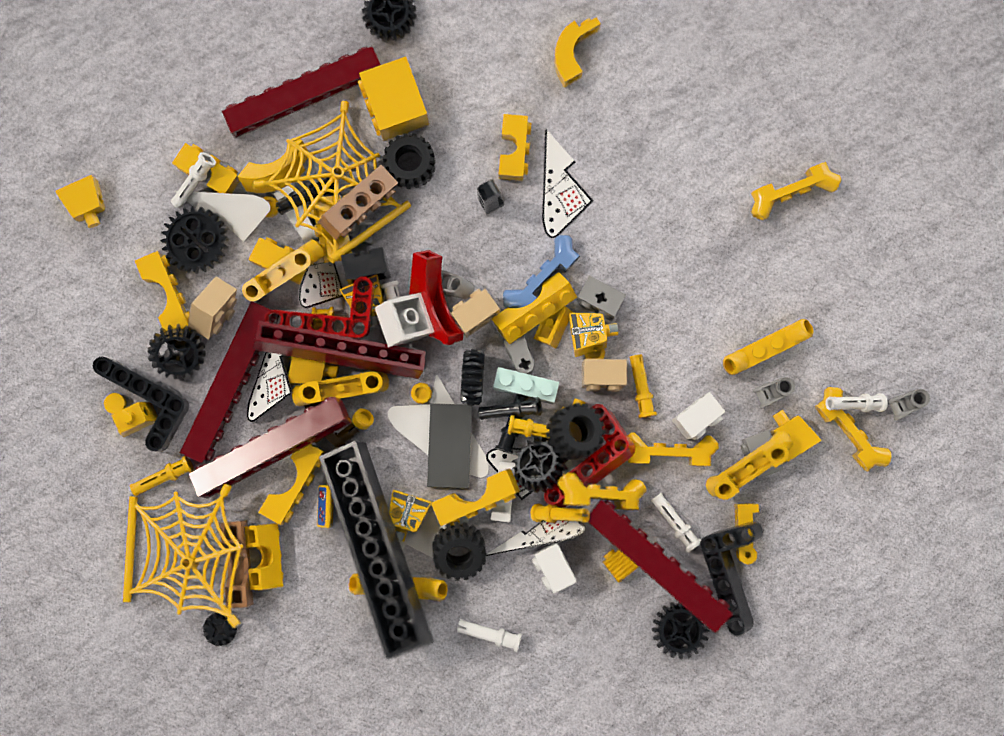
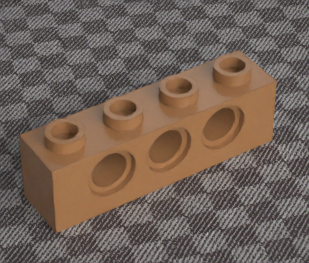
M380 165L325 212L320 218L319 223L335 240L340 236L345 238L353 230L351 227L355 223L360 225L367 218L366 213L370 210L372 212L376 211L382 205L380 202L382 199L386 198L388 200L396 192L394 188L398 182ZM370 188L376 189L378 194L372 193ZM356 201H361L364 207L358 206ZM341 214H347L350 219H344Z

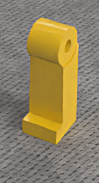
M734 504L735 526L753 522V513H759V504ZM748 529L749 535L753 537V533ZM753 543L736 548V556L744 564H752L757 559V551L753 548Z

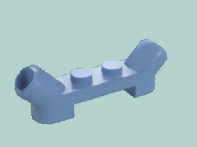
M560 235L554 239V259L544 262L540 267L542 271L537 276L533 274L527 280L526 284L528 286L525 289L505 290L503 292V306L505 308H522L537 299L533 294L559 267L566 272L577 261L580 255L573 250V239L570 236Z

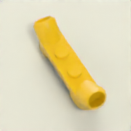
M823 162L810 167L805 172L807 178L780 189L774 190L772 183L751 192L755 202L751 214L757 219L765 220L769 217L776 201L786 202L792 199V195L796 193L803 195L812 191L811 187L814 186L831 193L835 192L840 185L841 176L831 172L827 162Z
M311 239L244 283L242 287L243 296L249 301L259 300L321 259L324 255V250L316 240Z
M800 319L725 356L722 363L723 367L729 375H736L813 337V327L808 320Z
M370 371L345 377L307 382L292 389V399L295 405L305 406L320 403L328 397L343 399L385 392L389 387V379L386 373Z
M836 387L824 389L823 400L815 405V409L825 422H831L834 419L858 451L852 455L856 462L866 472L874 466H888L892 457V453L888 448L871 446L867 441L868 436L861 429H857L854 425L855 420L849 413H845L843 410H828L826 408V399L828 397H843V390Z
M777 431L768 442L719 475L709 477L706 481V489L709 494L722 500L730 499L740 492L739 488L772 466L776 468L784 463L789 456L788 451L793 445L791 437L786 432Z
M635 432L628 434L635 445V453L628 459V463L650 464V456L689 457V466H711V456L719 449V443L710 435H706L693 448H687V444H674V448L666 447V443H653V447H648Z
M566 473L558 480V486L565 494L564 505L588 506L590 505V499L614 501L617 510L635 511L639 510V500L647 491L645 484L637 479L630 480L621 491H618V487L606 486L605 489H600V485H587V488H585L575 473Z
M358 573L352 574L349 580L350 592L354 595H365ZM412 577L419 599L443 601L446 598L448 585L444 580L432 577Z

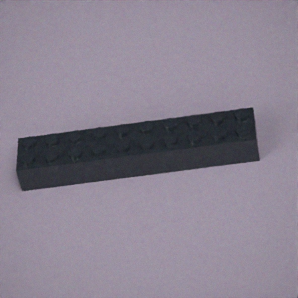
M353 441L319 456L386 660L403 656L433 644L434 641L366 442Z

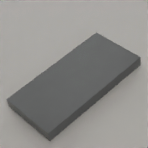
M430 403L427 487L469 488L472 406Z

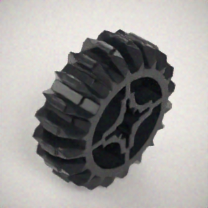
M364 0L365 8H362V13L364 14L362 20L366 22L365 28L370 29L372 36L377 33V39L379 40L383 36L387 42L389 37L396 41L397 35L404 38L403 32L410 33L409 27H414L415 22L413 20L417 19V15L414 13L416 6L412 5L414 1ZM390 1H396L400 3L402 6L400 7V5H393L390 3ZM383 2V6L374 12L376 7ZM387 7H389V10L392 13L391 21L389 19V16L387 15ZM405 15L403 20L395 25L396 20ZM376 21L385 22L389 27L381 26Z
M169 324L167 331L161 328L160 334L155 333L153 335L154 339L149 341L148 353L150 355L148 359L152 362L153 368H158L157 372L159 374L165 372L166 378L172 374L175 380L177 375H181L184 379L186 373L192 376L193 369L198 371L200 369L199 364L204 363L203 357L206 356V351L203 349L205 348V343L201 342L202 337L200 335L196 336L195 330L189 332L188 326L180 329L181 326L177 324L176 329H173ZM167 343L168 349L165 351V354L160 355V348L163 344ZM193 348L194 354L187 361L186 354ZM173 350H177V352L181 351V354L176 352L174 353Z
M478 349L465 350L463 354L460 398L462 404L470 406L480 405L482 402L485 354Z
M534 437L533 443L527 440V446L520 445L522 451L515 452L518 459L513 460V463L516 465L512 468L516 473L514 476L518 480L519 485L525 487L527 491H533L534 493L542 491L546 493L547 487L550 490H554L553 484H558L559 478L564 475L562 472L568 470L565 464L569 461L566 457L561 458L559 452L555 453L553 451V445L549 446L548 443L550 438L542 437L539 439ZM545 451L550 452V453H548V454H546V453H544V454H542V455L539 454V453L545 452ZM537 475H541V476H542V477H540V478H535V479L530 478V477H532V476H535V477H536Z
M670 602V610L666 606L662 607L666 612L664 615L660 612L656 613L661 618L660 621L653 619V623L658 625V627L651 629L652 632H658L657 635L653 636V640H661L656 646L661 648L665 645L662 652L667 654L671 650V658L675 657L676 652H678L679 659H683L684 652L688 658H691V650L698 654L699 652L696 647H705L700 641L701 639L708 641V637L703 635V633H708L709 628L703 627L704 624L685 607L683 608V605L679 602L677 603V608L673 602ZM687 613L692 618L680 622L675 618L674 614ZM669 619L672 628L671 631L667 633L668 635L665 637L664 625L666 621ZM675 622L681 627L685 625V627L683 628V632L686 638L680 633L676 635L678 629ZM696 623L697 632L695 638L692 641V639L689 636V631L693 627V624ZM681 638L687 645L675 647L670 645L669 642Z

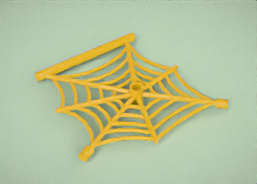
M341 101V114L330 122L306 134L287 139L286 142L288 144L283 162L268 181H252L253 190L264 189L265 186H270L280 191L289 199L295 209L297 219L295 227L298 228L301 225L322 235L333 248V254L328 256L332 264L339 260L341 255H346L411 208V204L407 200L399 204L392 196L388 200L386 198L382 199L385 203H382L381 206L393 205L396 208L340 249H338V242L341 236L337 240L333 238L332 242L316 227L303 223L307 216L317 221L320 220L319 217L309 214L313 208L324 212L328 211L316 205L320 199L333 206L338 202V194L359 184L354 179L352 169L356 168L359 182H361L359 166L364 164L366 177L369 175L367 162L373 160L374 170L377 168L376 158L380 157V154H374L355 134L346 115L349 110L348 101ZM341 118L340 125L329 133L302 145H297L294 142L321 131ZM345 121L354 138L371 155L370 157L365 158L351 144L344 130ZM340 129L337 142L310 153L303 149L331 136ZM343 136L354 153L362 159L361 161L355 160L342 146ZM338 145L337 152L329 157L318 159L313 156ZM290 147H294L293 160L285 178L274 180L287 162ZM298 150L301 152L299 167L295 178H289L294 169ZM343 151L354 164L348 166L342 160L341 152ZM305 155L309 158L308 171L306 176L299 177ZM336 156V163L333 168L324 163ZM312 160L319 165L317 175H310ZM322 167H323L324 169H326L327 171H329L330 173L321 174V173H322ZM349 172L351 179L344 176V173ZM329 177V181L325 185L321 178ZM314 179H317L321 183L323 188L321 191L317 183L314 181ZM341 179L350 183L339 189V181ZM309 180L315 186L318 193L315 199L310 190L301 181ZM297 182L306 190L311 200L308 208L302 194L290 183ZM334 182V190L328 189ZM285 184L299 195L304 209L301 217L293 199L275 185ZM371 188L372 193L378 194L376 189ZM325 192L334 193V202L323 197Z
M223 485L219 499L200 505L185 501L179 497L177 491L173 493L174 496L167 502L150 507L139 506L137 504L138 496H129L123 602H131L132 594L152 593L170 601L177 608L178 615H181L184 610L206 609L227 616V620L233 628L240 625L237 617L231 614L234 578L243 545L239 544L232 534L225 515L224 498L228 496L232 488L230 485ZM175 500L176 509L166 515L150 518L144 511L160 509ZM180 501L187 506L195 508L210 507L214 504L216 506L213 512L207 515L195 516L181 509ZM220 506L225 527L229 536L236 544L234 547L226 539L219 526L216 514ZM138 511L142 516L146 530L147 557L142 576L137 586L132 589ZM176 512L178 514L179 520L169 526L160 528L154 522L165 519ZM182 513L193 519L210 518L207 524L193 525L183 520ZM213 520L220 536L229 548L226 549L211 527ZM148 521L155 529L157 558L148 581L141 584L146 575L151 554ZM180 524L181 531L169 537L165 534L164 530L171 529ZM185 526L194 529L204 528L201 535L193 536L186 533ZM208 530L222 549L221 551L217 552L209 543L206 537ZM160 534L165 539L167 550L166 562L161 575L153 578L160 560ZM182 535L183 542L177 546L171 539ZM187 537L199 540L197 543H191L187 540ZM203 540L214 553L206 555L201 548ZM170 545L175 550L174 561L171 569L166 572L169 565ZM183 546L185 549V554L180 550V548H182ZM189 546H195L192 554L190 555ZM198 550H199L200 554L202 555V557H199V558L195 557L196 554H197V552H198ZM237 551L231 575L227 609L223 604L226 573L231 553ZM228 553L223 570L219 598L213 590L214 578L220 556ZM179 554V556L182 559L180 561V565L175 567L177 563V557ZM216 557L209 585L206 581L207 566L210 559ZM206 560L202 576L197 567L199 562ZM182 569H185V570H186V571H185V575L182 574V573H179L178 571H180V570H182ZM191 569L195 573V575H190ZM175 574L184 578L183 584L176 578L170 577V575ZM166 578L176 582L182 587L181 593L172 586L159 581ZM193 578L199 579L204 586L195 585L187 587L188 580ZM152 584L164 586L180 597L179 604L161 592L144 588ZM207 589L212 597L195 594L185 596L186 590ZM186 599H207L217 603L223 611L208 606L192 605L183 607Z

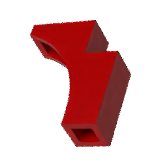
M430 250L415 252L412 259L409 295L421 293L434 329V333L428 336L442 341L445 345H453L456 342L463 341L464 332L452 318L443 293L441 277L443 256Z

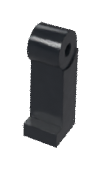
M493 179L484 182L477 188L478 200L486 215L504 206L500 196L501 193Z

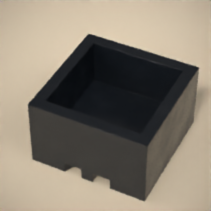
M383 247L370 249L369 253L360 251V254L357 256L356 253L341 255L346 281L349 285L354 284L355 280L359 277L368 278L376 274L379 280L391 278Z

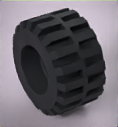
M403 133L404 137L400 138L398 135L395 137V141L391 139L388 142L389 147L384 149L383 165L398 182V187L402 188L405 186L406 189H411V187L415 186V189L420 188L419 185H425L427 179L432 178V172H435L434 152L430 143L426 142L422 136L418 138L417 134L412 133V136H409L408 133ZM406 152L417 153L421 156V164L412 171L400 169L397 162L402 154Z
M570 404L558 410L550 417V423L546 427L549 430L546 433V437H550L549 446L553 445V451L555 453L559 452L561 458L567 457V460H578L593 454L594 451L600 448V444L604 441L602 436L605 435V430H602V427L605 425L604 422H600L599 418L601 416L599 413H594L595 409L593 407L588 409L587 404ZM570 422H574L579 426L582 433L581 442L576 441L572 437L569 430Z
M454 522L453 526L450 523L445 525L446 529L441 528L438 530L439 535L435 534L434 542L432 543L433 562L436 570L439 569V573L442 576L446 574L447 579L455 578V581H460V578L468 580L469 576L475 577L477 575L476 571L481 572L483 569L482 565L486 563V548L480 530L476 531V527L473 525L469 527L466 522H463L462 525H459V522ZM458 546L470 549L467 554L462 556H454L448 553L452 548Z

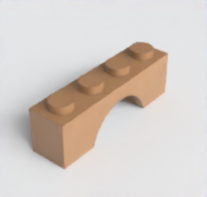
M247 520L228 522L232 534L238 543L243 545L234 578L232 608L248 607L254 605L253 590H250L248 569H251L250 549L246 548L245 526H248ZM220 523V528L226 539L233 547L236 546L229 536L225 524ZM221 537V544H222L226 549L229 548L228 545L223 541V539H222V537ZM237 551L231 553L227 582L224 587L227 609L231 575Z

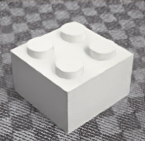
M421 293L390 299L375 307L388 347L419 340L434 333Z
M708 392L671 421L687 440L691 438L695 440L707 432L705 430L707 426L711 427L719 423L723 419L721 415L726 411L713 395Z
M551 543L533 553L535 558L532 561L537 571L542 570L545 575L541 579L547 591L552 589L553 593H556L577 582L557 543Z

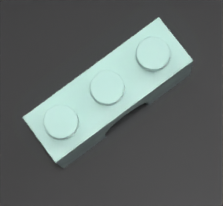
M498 367L493 390L509 394H519L533 399L539 397L541 402L554 404L559 382Z

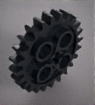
M194 206L191 207L190 212L184 207L183 214L176 211L177 218L169 217L172 223H165L164 225L168 230L161 231L166 236L165 239L160 240V242L166 244L162 248L164 252H168L166 258L172 259L170 264L174 266L178 264L177 269L179 270L185 267V272L190 273L191 269H193V272L198 274L199 268L206 272V266L213 269L214 265L212 262L220 263L218 256H225L222 249L228 248V246L223 244L224 241L229 240L227 236H223V234L228 232L226 228H221L224 222L217 221L219 216L216 214L212 216V211L208 209L205 212L203 207H200L198 212ZM198 221V227L195 230H191L192 222ZM184 227L191 235L196 237L208 249V252L206 253L200 246L195 244L181 229ZM212 234L213 241L206 244V237ZM180 236H184L183 244L177 245V239ZM199 250V256L196 259H192V252Z

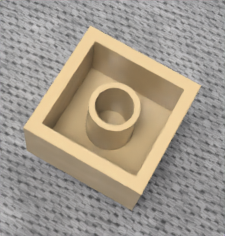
M215 277L192 302L188 327L208 340L214 334L217 335L221 331L223 323L226 320L229 321L235 313L233 307L237 302L235 298L237 289Z
M478 289L470 295V299L467 302L461 301L453 306L451 315L467 338L492 321L491 319L500 313V308L486 289L482 291Z
M583 360L582 388H586V391L595 392L599 391L600 388H607V392H620L621 388L627 385V360Z

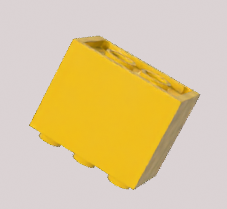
M406 56L359 73L361 80L358 81L363 98H368L365 100L370 117L375 116L371 120L377 136L381 135L383 141L429 125L428 115Z

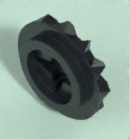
M216 612L206 618L203 625V635L208 643L215 646H224L234 639L237 627L233 628L228 622L227 616ZM225 622L223 627L225 634L219 633L214 636L216 631L215 624L219 626Z

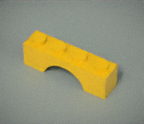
M156 251L135 260L142 280L147 283H158L166 292L167 304L162 314L158 317L162 328L167 331L169 324L173 329H176L177 324L181 326L180 329L188 326L190 312H186L184 307L186 300L183 294L179 293L176 288L178 281L175 275L169 271L168 267L171 265L166 255Z
M558 272L542 283V291L535 301L522 308L507 307L491 320L510 345L577 298V295L570 282Z
M310 444L293 453L290 458L295 463L297 469V478L294 485L283 494H269L258 513L279 525H284L285 522L288 523L294 514L292 511L295 504L299 505L305 495L302 493L305 486H310L315 478L313 473L316 467L320 468L322 466L319 456L324 455L325 451Z
M511 468L487 478L485 493L477 501H466L456 493H452L432 502L431 505L440 526L449 523L453 526L454 522L460 523L459 518L465 515L467 519L478 515L477 510L483 507L486 511L496 507V502L503 499L504 502L515 499V493L520 492Z

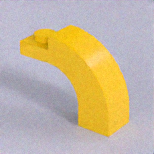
M597 17L592 20L590 18L586 19L580 24V27L574 20L562 31L558 38L554 65L556 74L564 88L582 78L583 71L575 60L573 51L579 42L600 30L601 23Z
M303 140L294 141L297 145L304 144ZM290 147L287 162L274 180L285 178L293 160L294 147ZM298 150L294 169L289 178H295L299 167L301 152ZM285 154L278 160L268 164L249 162L237 176L244 189L252 193L276 191V189L270 186H265L264 189L253 190L252 181H268L279 169ZM305 155L303 158V164L308 159V157ZM303 165L300 176L306 171ZM279 184V185H275V186H277V187H279V188H283V187H286L287 185H285V184Z

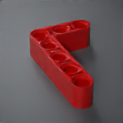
M359 277L355 280L350 318L271 310L265 315V322L272 323V316L279 314L281 317L279 325L294 327L292 320L294 317L299 316L302 323L297 328L351 338H365L369 334L371 326L374 283L367 277ZM366 281L369 283V290L362 293L359 290V285L361 282ZM365 302L367 310L364 313H358L357 305ZM320 318L323 322L322 328L315 330L313 322L315 319ZM337 321H342L344 324L341 332L334 330V323ZM358 323H362L365 326L364 332L360 335H357L354 331L355 325Z
M595 404L592 407L595 409V414L604 412L600 422H604L605 425L602 427V430H605V435L602 437L606 444L568 472L575 473L585 488H587V485H596L635 453L634 443L613 413L602 404ZM615 428L613 434L609 435L610 430ZM626 443L625 449L620 451V447ZM609 456L608 462L603 464L604 459ZM592 469V474L587 477L588 471ZM555 483L553 484L554 490L547 489L544 499L550 505L566 508L568 505H564L565 494L558 484ZM559 494V499L554 502L555 496Z

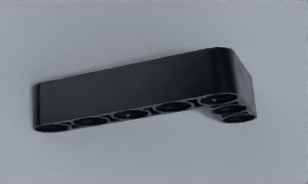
M103 356L96 358L92 365L95 373L162 409L145 439V445L147 449L154 452L166 450L189 409L188 401L113 359ZM107 361L109 367L103 372L101 366ZM125 371L127 377L123 382H121L119 379V375L121 372ZM140 381H144L145 388L139 392L137 385ZM161 390L163 392V398L160 401H157L155 399V395L158 391ZM180 400L182 406L180 410L175 411L173 405L175 401ZM169 418L171 420V427L166 430L163 427V423ZM156 437L161 439V445L158 448H155L153 445V440Z
M749 522L715 531L703 537L700 543L718 600L721 598L730 606L728 610L732 615L726 621L729 632L734 636H741L753 627L754 621L730 549L746 546L761 539L764 531L758 522ZM748 529L753 533V537L749 535ZM730 534L733 536L734 542L730 539ZM711 539L714 540L716 546L712 544ZM718 559L722 562V567L719 565ZM731 600H733V601L735 602L736 607L733 606Z

